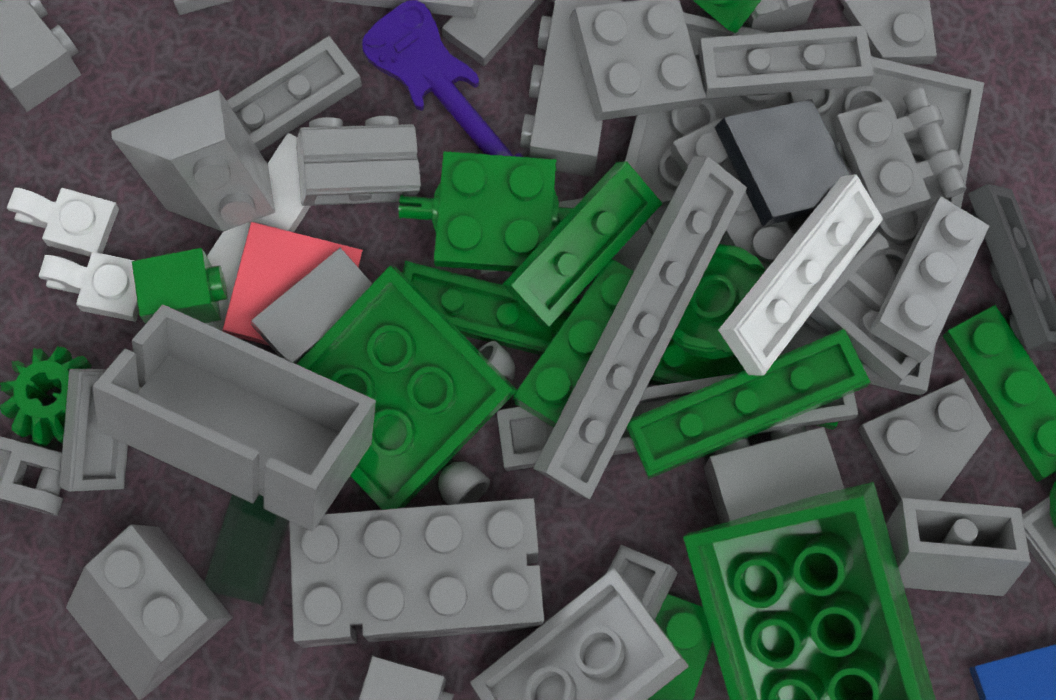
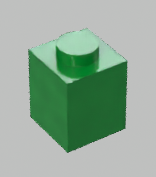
M202 248L131 261L139 316L145 324L162 304L203 323L221 320L218 301L227 299L224 274L220 265L212 267Z

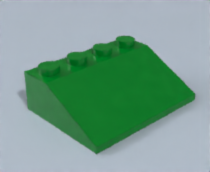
M874 482L808 497L692 532L683 537L730 700H936Z

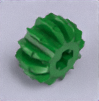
M57 346L50 357L41 348H33L32 364L29 366L20 361H12V368L18 374L17 379L0 382L1 391L11 397L0 405V410L8 419H14L11 425L12 431L20 437L32 435V441L39 446L47 447L54 435L63 444L69 369H91L92 364L84 356H77L72 359V354L65 347ZM54 387L61 390L60 394L53 393V396L57 398L55 402L48 406L42 402L43 398H51L47 394L50 389Z

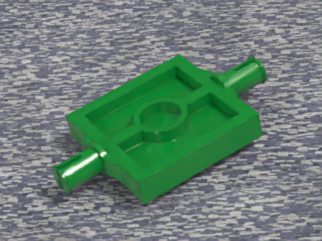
M443 151L441 182L434 193V198L400 195L398 214L399 219L432 220L436 233L434 264L436 267L514 272L573 208L559 207V201L554 189L556 159Z

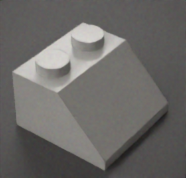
M219 90L111 131L112 140L166 210L222 232L275 213L268 164Z
M133 524L127 527L84 567L66 606L67 610L138 700L143 699L233 618L160 527Z

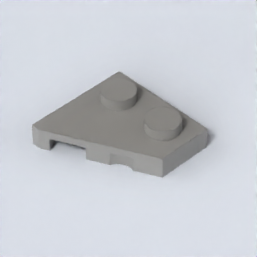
M840 0L845 7L843 14L852 26L866 25L872 57L907 65H923L934 62L937 54L930 0Z
M878 232L852 259L810 316L831 334L845 328L859 359L895 389L918 364V361L869 332L896 278L884 254L888 250L889 245L885 237Z
M964 378L862 424L858 428L897 504H899L902 498L939 501L992 430Z

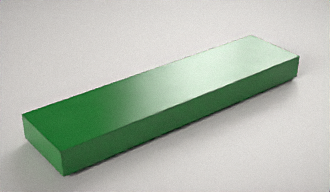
M844 328L778 356L764 375H748L746 371H743L631 418L626 430L647 478L651 479L868 387L870 380Z

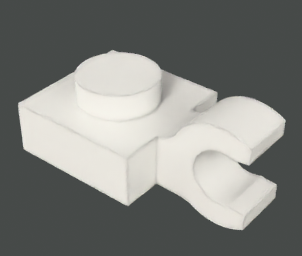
M62 187L56 203L34 192L14 188L7 206L9 211L16 213L14 218L16 221L46 228L42 239L47 246L89 257L92 252L103 254L119 210L115 202Z
M92 252L88 266L84 267L65 258L45 255L39 277L47 280L46 286L48 288L78 293L76 305L81 311L136 322L139 309L131 262L134 260Z

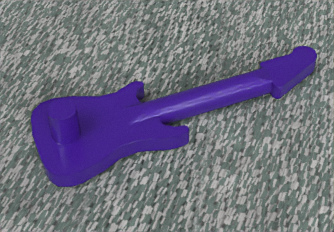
M408 0L378 20L365 34L362 46L363 53L369 63L381 72L400 81L409 91L416 110H424L423 100L425 95L432 92L484 154L523 157L520 153L513 155L454 85L457 81H463L476 88L479 86V78L470 66L448 52L441 42L438 27L425 4L418 0Z

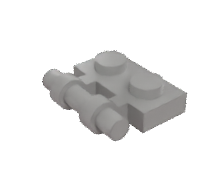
M923 88L912 90L903 97L910 114L908 116L897 119L891 102L888 99L837 114L833 122V127L853 175L857 174L883 220L925 207L931 199L925 184L938 181L945 198L957 196L967 189L960 174V170L963 168L957 150H950L942 132L941 126L944 124V119L937 105L930 104ZM919 137L928 160L916 163L907 140Z

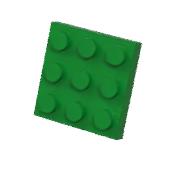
M391 265L296 364L376 400L372 443L350 476L382 510L404 508L517 392V389L398 268Z

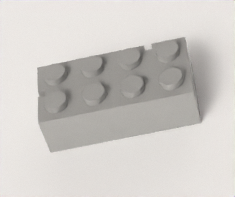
M162 304L132 339L133 352L124 349L93 385L98 431L248 502L254 503L256 498L261 495L264 497V509L313 532L372 443L376 400Z
M534 498L324 514L313 532L289 521L294 642L303 648L357 643V631L351 625H362L364 638L368 642L529 630L538 629L544 624L540 565L527 566L529 563H537L538 560Z

